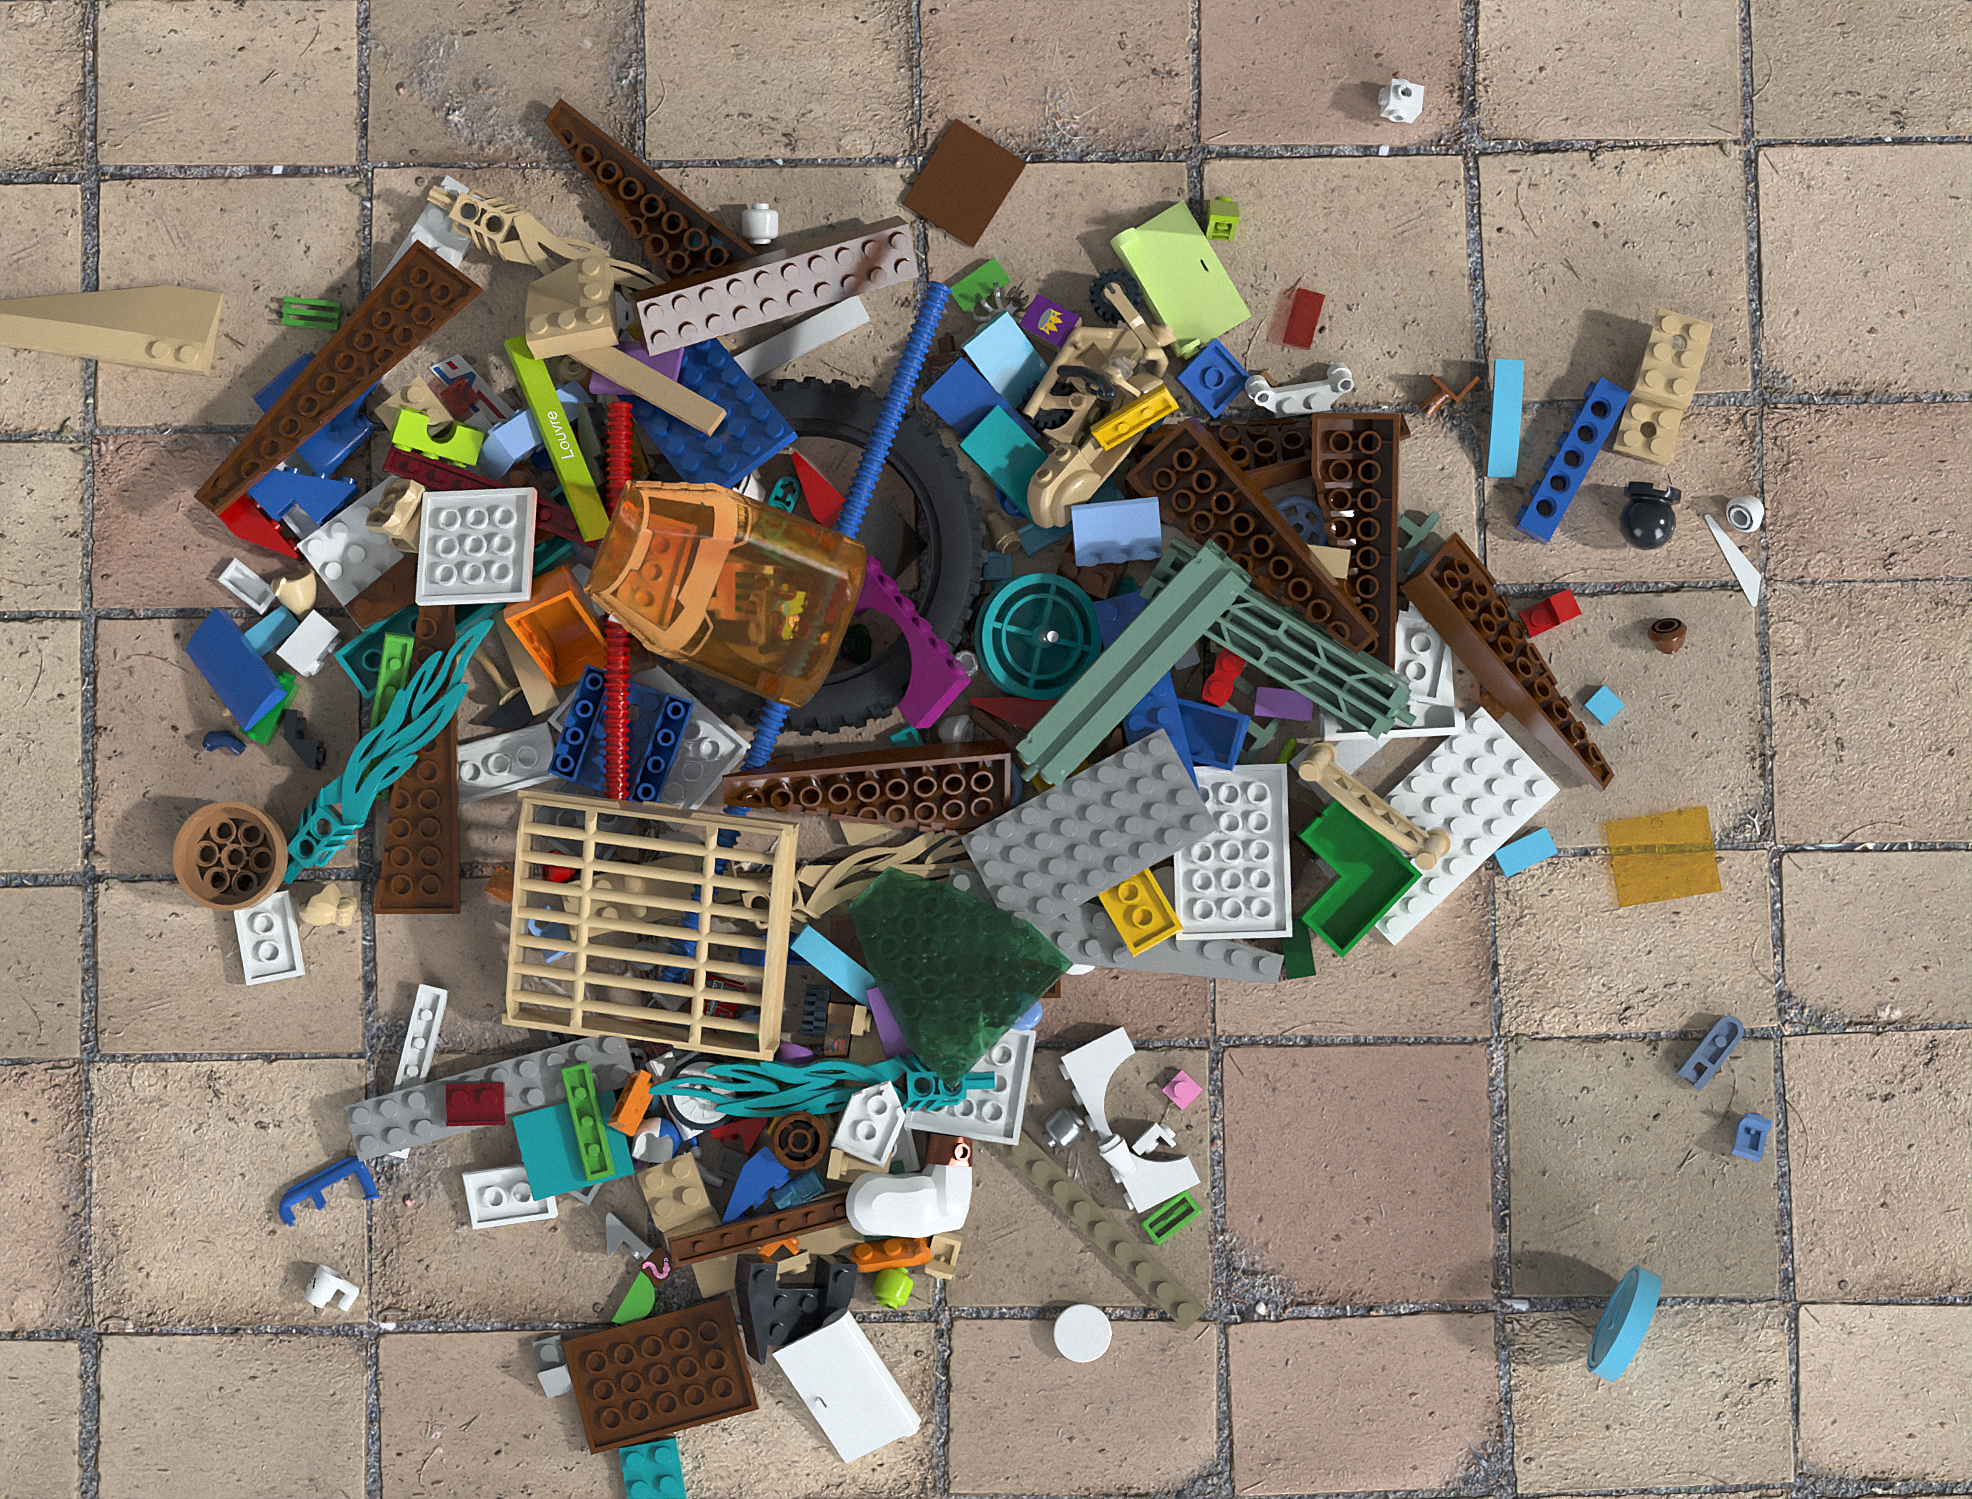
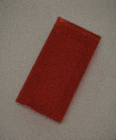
M1298 287L1282 343L1310 350L1325 298L1324 294Z

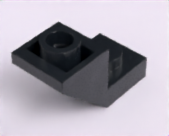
M286 709L283 738L309 769L320 771L321 764L324 765L326 760V748L323 747V742L301 739V734L306 732V717H303L302 711Z

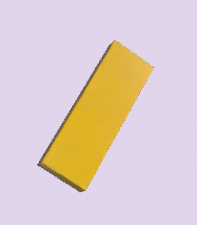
M1162 383L1092 425L1090 430L1106 452L1178 409L1179 406L1168 388Z

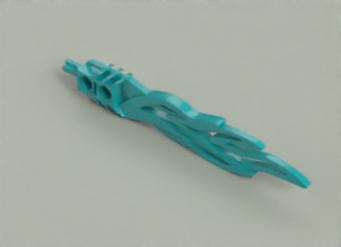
M487 619L475 625L452 646L438 676L429 688V683L444 655V651H437L430 656L417 671L407 688H401L397 691L384 721L359 741L350 756L345 772L329 785L322 786L318 791L317 797L315 796L310 801L309 806L301 812L299 823L289 835L291 843L287 848L292 856L288 860L287 869L282 881L291 884L304 867H324L338 850L345 849L348 844L343 843L347 839L355 837L356 833H352L355 828H362L377 793L401 777L418 758V755L412 754L428 744L441 732L465 696L469 684L468 682L461 683L464 671L474 651L493 626L494 619ZM472 638L457 663L445 694L424 713L428 704L443 686L455 657L464 644ZM424 676L411 710L413 722L401 730L407 718L415 691ZM376 741V743H375V745L373 746V748L371 749V751L365 756V754L367 753V751L369 750V748H370V747L372 746V744ZM390 751L378 766L372 770L360 787L363 775L373 758L380 757ZM397 766H399V769H398L396 772H394L392 775L389 776V774H390ZM342 803V814L332 804ZM325 819L329 821L331 826L329 832L324 828ZM308 840L313 844L312 853L307 849Z
M914 1054L907 1055L909 1059H905L901 1055H892V1058L868 1065L841 1058L820 1059L804 1065L789 1064L776 1060H761L760 1064L742 1062L719 1063L710 1065L705 1070L706 1073L747 1081H724L700 1075L683 1076L665 1080L651 1086L648 1094L699 1097L718 1103L715 1107L717 1112L736 1116L776 1117L807 1109L806 1112L814 1115L845 1110L852 1093L868 1088L867 1086L821 1088L834 1083L836 1079L855 1080L870 1086L891 1080L903 1111L907 1107H912L910 1112L917 1111L921 1107H926L924 1111H931L936 1106L959 1105L962 1099H966L967 1090L995 1089V1072H966V1064H961L957 1058H934L929 1054H921L923 1059ZM733 1069L764 1074L784 1082L795 1083L796 1085L780 1089L776 1083L769 1079ZM819 1070H843V1072H820ZM904 1072H907L908 1094L894 1082ZM954 1076L960 1083L955 1087H949L944 1083V1079ZM919 1077H925L930 1081V1085L927 1088H920L915 1084V1080ZM686 1083L706 1084L724 1090L766 1091L767 1093L731 1097L709 1090L676 1086ZM840 1102L834 1105L826 1106L828 1103Z

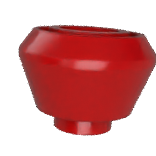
M550 850L549 852H547L564 855L556 850ZM542 864V881L566 884L569 879H573L575 868Z

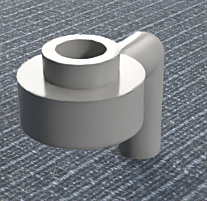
M664 937L654 944L640 942L633 946L632 949L662 953L670 948L671 943H675L676 939ZM630 961L631 965L639 971H648L657 965Z

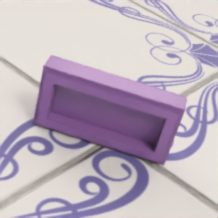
M1256 687L1254 716L1311 722L1313 700L1295 690Z

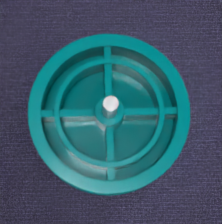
M1022 574L1002 582L985 598L978 611L974 625V648L982 670L998 688L1016 697L1038 700L1060 697L1099 656L1101 651L1102 636L1093 602L1077 584L1055 574Z

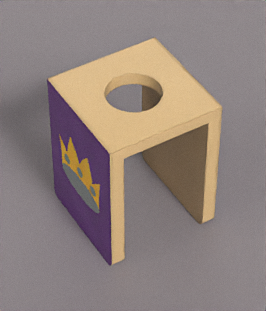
M1038 294L1020 322V326L1024 329L1023 334L1026 337L1058 354L1071 332L1077 327H1082L1083 323L1080 316Z

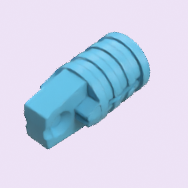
M813 1167L810 1171H806L801 1176L799 1175L794 1180L792 1179L786 1183L784 1187L772 1194V1198L776 1206L782 1209L804 1203L807 1199L809 1200L820 1192H824L826 1186L817 1169Z

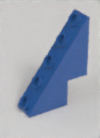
M284 467L283 471L272 470L248 490L249 494L276 521L281 520L291 509L299 504L314 522L321 527L362 491L356 486V479L340 477L339 481L328 479L329 475L319 472H312L311 476L300 474L301 470L291 467Z

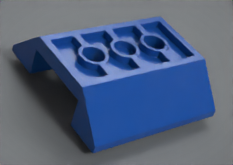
M586 664L547 772L603 792L606 791V787L603 786V782H606V778L603 777V773H606V769L603 768V764H606V760L603 759V755H606V750H603V746H606V741H603V737H606V732H604L606 723H604V719H607V715L604 714V710H607V705H604V701H607V696H604V692H607V687H604V683H607V678H604V674H607V671ZM627 680V683H630V687L627 688V692H630L627 701L630 702V705L640 706L642 714L639 719L629 720V724H627L629 733L626 734V737H629V742H626V746H629V751H626V755H629V759L626 760V764H629V768L626 769V773L629 774V777L626 778V782L629 783V786L626 787V791L629 792V795L626 796V800L640 803L643 801L659 803L695 702Z

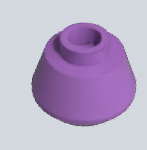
M782 1040L776 1050V1061L804 1065L809 1064L814 1058L811 1050Z

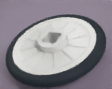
M698 1056L687 1060L684 1064L676 1067L669 1078L700 1075L724 1081L739 1082L738 1078L706 1073L705 1070L708 1066L725 1063L720 1059L710 1056ZM686 1083L676 1086L704 1088L731 1097H741L742 1094L741 1091L724 1090L706 1084ZM666 1095L667 1104L674 1117L683 1125L695 1130L706 1131L719 1128L734 1116L717 1112L715 1107L718 1103L693 1096Z

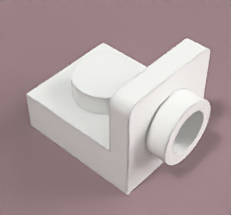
M1154 1122L1131 1147L1139 1156L1143 1152L1148 1155L1159 1144L1156 1140L1159 1136L1173 1147L1176 1143L1172 1138L1176 1134L1164 1122L1160 1126Z

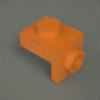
M794 1237L755 1248L759 1251L757 1254H765L770 1257L784 1244L796 1255L800 1251L799 1247H797L800 1242Z

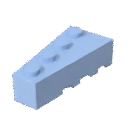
M576 379L566 385L564 382H561L554 387L570 427L578 424V404L580 402H593ZM522 408L517 410L509 417V422L504 425L502 422H499L488 431L490 436L482 445L477 460L494 481L502 477L511 465L514 467L520 461L524 463L534 453V449L538 453L546 447L530 408L526 411Z

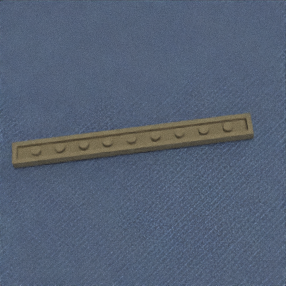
M1022 1130L1020 1131L1018 1146L993 1142L1185 1331L1206 1311Z

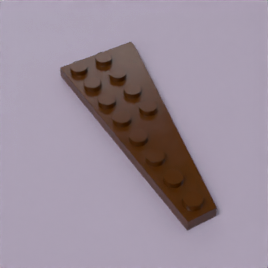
M522 461L496 481L513 488L534 487L537 490V497L556 503ZM535 528L534 546L543 541L546 542L553 539L552 537L555 535ZM409 552L344 606L363 630L394 616L393 614L417 604L415 600L419 553Z

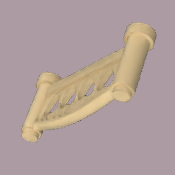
M1319 740L1311 745L1307 751V757L1298 768L1299 775L1303 780L1316 781L1356 817L1400 848L1415 857L1416 865L1420 869H1432L1440 857L1448 853L1452 845V838L1448 831L1440 827H1434L1424 832L1336 765L1337 750L1332 743Z

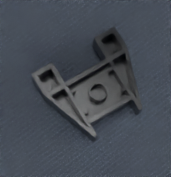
M738 1254L734 1284L747 1354L759 1364L765 1365L767 1346H784L821 1328L825 1319L835 1311L847 1308L854 1293L858 1264L844 1255H817L814 1283H776L778 1263L765 1254Z

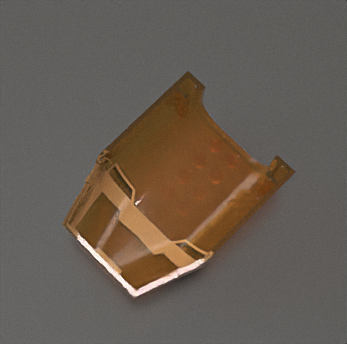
M626 481L583 592L604 611L623 625L622 627L642 642L641 644L648 650L778 704L800 708L808 703L817 693L833 665L860 597L866 573L867 554L863 543L854 538L715 483L690 484L688 482Z

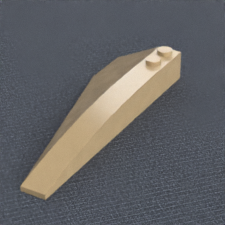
M171 285L0 300V345L209 377L223 294Z

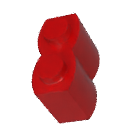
M1224 648L1215 659L1213 674L1203 684L1201 699L1219 708L1223 706L1230 698L1233 691V680L1241 674L1246 660L1229 649Z

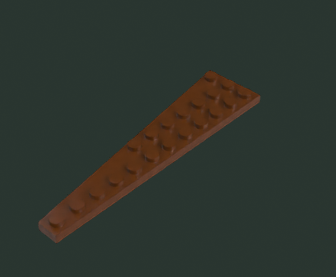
M417 239L193 497L218 517L483 292L482 288Z
M456 604L419 606V617L416 624L414 651H412V664L408 685L430 656L437 651H444V655L428 688L438 676L449 650L456 643ZM457 656L453 661L443 686L428 704L424 713L445 694L457 666ZM424 676L415 691L407 718L401 730L413 722L411 710ZM457 708L441 732L428 744L412 754L418 755L413 765L393 782L394 786L391 793L390 813L385 833L386 840L382 854V867L378 881L374 914L461 913Z

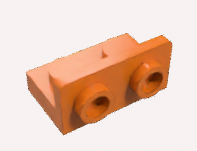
M642 1069L631 1073L607 1125L628 1136L635 1135L653 1095L648 1094L650 1087L655 1085L649 1081L651 1074Z

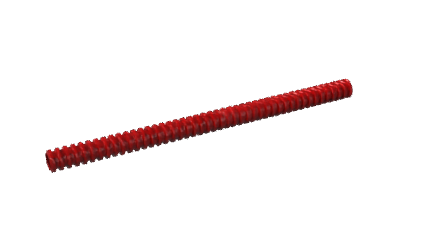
M610 402L607 404V409H610V411L607 413L609 422L606 424L609 427V431H606V435L609 436V439L606 440V444L609 445V448L606 449V453L609 454V457L606 458V462L609 463V466L606 467V471L609 472V475L606 476V480L609 481V484L606 485V489L609 490V493L606 494V498L609 499L606 507L609 508V511L606 514L614 532L611 537L605 539V543L608 544V547L605 548V552L608 553V556L605 557V561L608 562V565L605 566V570L608 571V574L605 575V579L608 580L605 588H608L623 570L630 549L628 544H631V539H628V535H631V530H628V526H631V521H629L631 512H629V508L632 507V504L629 503V499L632 498V495L629 494V490H632V486L629 485V481H632V477L629 476V472H632V467H629V463H632V458H629V455L632 454V449H629V446L632 445V440H629V437L632 436V431H629V428L632 427V422H629V419L632 418V413H630L632 404L628 402ZM617 590L610 595L611 598L615 599ZM608 608L605 611V615L608 616L605 620L607 628L604 629V632L607 633V637L604 638V642H607V646L604 647V651H607V655L604 656V660H607V664L604 665V669H607V674H604V678H607V683H604V687H607V692H604V696H607V701H604V705H607V710H604L607 719H604V723H606V728H604L606 737H603V741H606V746H603V750H606V755H603V759L606 760V764H603V768L606 769V773H603V777L606 778V782H603L606 791H603V795L609 799L628 801L626 796L629 795V792L626 791V787L629 786V783L626 782V778L629 777V774L626 773V769L629 768V764H626V760L629 759V755H626V751H629V746H626V742H629V737H626V734L629 733V728H627L629 719H627V715L630 714V711L627 710V706L630 705V702L627 701V697L630 696V692H627V688L630 687V683H627V679L630 678V674H627V670L630 669V665H627V661L630 660V656H627V652L630 651V647H627V643L630 642V638H627V634L630 633V629H627L628 626L608 620L611 612Z

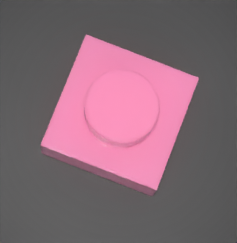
M1180 1070L1162 1089L1182 1110L1203 1090L1183 1070Z

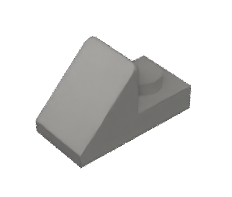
M612 1210L607 1214L608 1257L624 1241L628 1244L625 1248L637 1259L640 1256L646 1259L656 1249L616 1212Z
M561 1334L532 1342L539 1368L537 1376L548 1398L574 1391Z

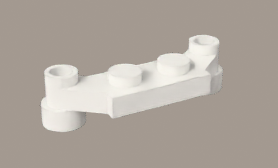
M1337 362L1328 368L1327 380L1271 388L1263 376L1253 375L1245 382V390L1248 396L1255 400L1257 405L1271 410L1275 418L1330 410V405L1343 393H1348L1353 389L1354 382L1347 365Z

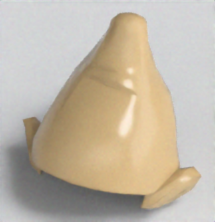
M311 563L297 565L298 571L273 579L269 584L276 598L296 615L300 623L313 611L316 600L317 586L314 575L317 571Z

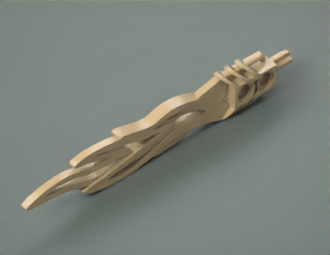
M436 185L429 192L428 201L451 212L449 218L453 220L452 228L456 233L474 241L476 247L481 250L482 246L486 247L489 254L494 257V252L500 254L501 259L506 263L512 261L535 266L545 276L561 268L560 265L543 252L539 243L571 261L605 254L606 257L610 256L608 251L588 242L569 237L554 236L531 215L533 212L529 210L520 211L516 209L520 206L515 203H504L507 201L504 197L494 198L475 188L470 189L467 194L461 191L459 196H456ZM476 194L484 198L485 201H480L472 196ZM467 205H474L476 207V215L471 219H465L462 216V210ZM492 218H500L502 221V227L497 232L488 230L487 225ZM515 222L521 240L504 243ZM458 224L469 228L471 233L459 228ZM569 245L590 249V251L582 252ZM606 258L613 271L614 284L622 287L623 295L629 303H631L629 293H633L629 288L640 291L666 283L639 266ZM614 267L626 269V270L635 272V273H637V274H639V275H642V276L646 277L647 279H649L651 282H653L655 285H653V284H651V283H649V282H647V281H645V280H643V279H641V278H639V277H637V276H634V275L629 274V273H627V272H624V271H622V270L616 269V268H614ZM627 311L626 318L629 319V313ZM721 336L716 337L726 350H735L737 348L735 344Z
M931 830V833L926 832L900 847H875L860 851L837 865H807L808 863H805L794 874L793 892L796 899L792 904L790 922L798 920L806 923L808 921L804 918L808 917L821 919L822 917L820 916L849 899L857 901L885 900L904 896L906 891L903 889H927L947 885L948 877L927 882L912 881L950 874L951 866L978 873V870L972 859L955 863L933 864L943 858L967 852L964 845L950 848L951 845L960 841L964 835L956 836L931 852L926 859L925 865L902 864L916 858L932 845L949 836L943 832L935 834L933 830ZM891 854L871 863L855 865L868 858ZM866 869L872 872H896L853 882L834 890L847 877ZM772 876L760 881L772 882ZM798 881L816 888L806 906L804 905ZM880 889L887 892L886 894H864ZM746 891V893L742 894L743 901L728 904L752 908L754 899L763 897L768 902L766 910H770L771 894ZM718 916L720 924L741 919ZM748 919L749 923L754 922L755 927L758 929L768 928V922L760 924V921Z

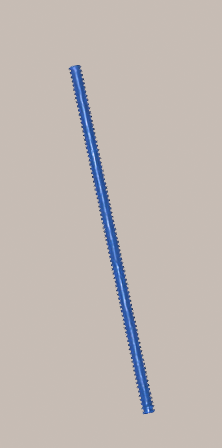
M936 281L927 282L929 288L924 290L925 298L920 300L922 306L917 308L919 314L913 318L916 321L915 324L910 326L912 332H908L907 337L909 339L904 342L905 350H901L902 357L897 360L899 365L894 367L896 373L891 375L890 378L893 381L887 386L889 391L884 393L886 399L881 401L882 409L877 411L879 417L874 419L876 424L871 427L872 435L869 434L867 437L870 439L869 443H865L864 447L866 450L861 453L863 458L858 460L860 466L854 471L857 474L851 478L853 484L848 486L850 492L844 496L846 502L841 504L843 510L838 512L839 520L836 519L834 522L837 525L836 528L831 530L833 535L828 538L830 541L829 546L825 545L827 551L821 556L824 559L818 564L820 566L819 571H815L817 577L812 579L813 587L808 589L810 595L805 597L807 603L802 605L803 613L798 615L800 621L795 623L797 628L792 631V634H794L793 639L789 638L788 642L791 644L785 649L787 651L786 656H782L784 662L779 664L781 670L775 674L777 680L772 682L774 688L769 690L770 698L767 697L765 700L768 702L767 706L762 708L764 713L763 715L760 714L759 719L761 721L756 724L757 732L753 731L752 735L755 737L749 742L751 744L750 749H746L748 755L743 757L744 765L739 767L741 771L767 767L765 764L771 759L769 754L774 752L772 746L777 744L775 738L777 735L780 736L779 728L784 726L782 720L787 718L786 710L791 708L789 702L794 700L792 695L797 692V689H795L796 684H800L799 676H803L804 673L801 671L803 667L806 668L807 666L805 661L810 659L808 653L813 651L812 643L817 641L815 635L820 633L818 627L824 623L821 621L822 617L827 615L825 609L830 607L828 604L829 599H833V596H831L832 591H836L837 588L834 586L840 581L838 576L843 574L841 568L846 566L844 560L850 556L848 550L853 548L851 542L856 540L855 532L860 530L858 524L863 522L861 517L866 514V511H864L865 506H869L870 503L867 501L873 496L871 491L876 489L874 483L879 481L877 475L882 473L881 465L886 463L884 457L889 455L888 447L893 445L891 439H895L896 435L894 432L899 429V426H897L898 421L901 422L903 419L900 417L901 413H905L906 409H904V406L909 403L907 398L912 396L910 390L915 388L914 380L919 378L917 372L922 370L920 364L926 360L924 354L929 352L927 346L932 344L930 339L936 334L933 332L934 328H938L939 324H937V321L942 318L940 313L945 311L943 305L949 300L947 295L952 293L950 287ZM728 805L727 808L724 807L723 812L726 814L747 816L746 813L751 811L749 807ZM718 828L717 845L719 847L733 848L734 845L737 846L738 841L736 839L741 837V833L739 830ZM715 858L714 873L725 876L723 872L728 870L726 865L731 860ZM694 884L695 891L690 894L691 900L700 901L702 885ZM713 886V903H715V900H713L714 896H718L717 888L721 887ZM684 911L686 915L681 917L682 925L678 927L698 929L699 913ZM674 938L676 939L675 943L672 942L670 945L672 951L667 953L691 957V955L696 953L694 947H697V941ZM666 965L665 968L661 969L663 974L658 976L657 980L680 984L681 981H685L686 976H684V973L688 972L689 968Z

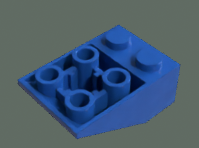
M770 1143L743 1165L721 1224L746 1218L747 1215L744 1211L751 1206L755 1210L769 1197L766 1192L771 1187L777 1190L791 1178L787 1173L792 1169L782 1165L775 1158Z

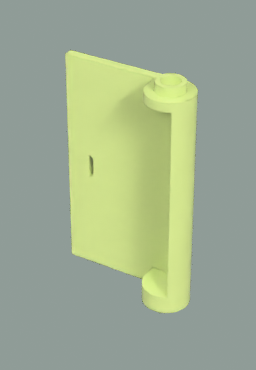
M1184 200L1136 229L1133 227L1121 232L1110 241L1126 271L1136 279L1142 292L1141 296L1157 324L1159 325L1162 322L1175 331L1173 336L1176 337V341L1171 343L1170 346L1178 359L1184 357L1187 361L1193 358L1200 351L1199 348L1207 344L1211 338L1219 337L1252 317Z

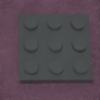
M564 778L553 790L555 792L606 798L603 792ZM542 805L536 813V823L584 829L586 811ZM597 812L596 829L598 831L629 835L640 818ZM539 835L565 855L582 857L583 840ZM595 842L594 857L599 860L609 861L620 845ZM593 870L594 876H597L601 873V871Z

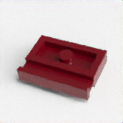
M505 1082L446 1084V1127L506 1125Z

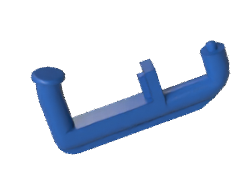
M357 1155L349 1156L289 1188L281 1199L278 1208L283 1224H288L289 1227L294 1225L293 1221L296 1218L290 1207L309 1196L312 1197L318 1210L325 1209L327 1202L321 1191L354 1173L364 1190V1201L380 1198L381 1196L378 1195L376 1185L364 1161L359 1162Z

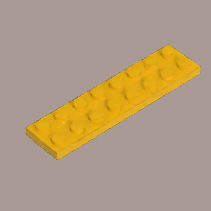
M1020 759L1022 766L1026 769L1029 765ZM1086 759L1064 781L1088 769L1090 766ZM1039 772L1031 779L1039 795L1056 786L1054 783L1050 785L1045 782L1039 775ZM1149 868L1097 895L1133 958L1183 930L1182 924Z

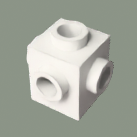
M1392 79L1385 88L1380 90L1378 96V104L1381 105L1380 116L1387 117L1394 122L1404 121L1412 123L1422 112L1424 86L1410 83L1406 79Z

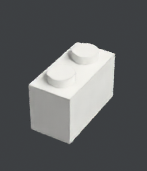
M313 609L276 653L301 675L308 677L310 674L315 675L323 667L324 662L322 660L329 652L333 654L343 643L341 638L345 634L322 614Z

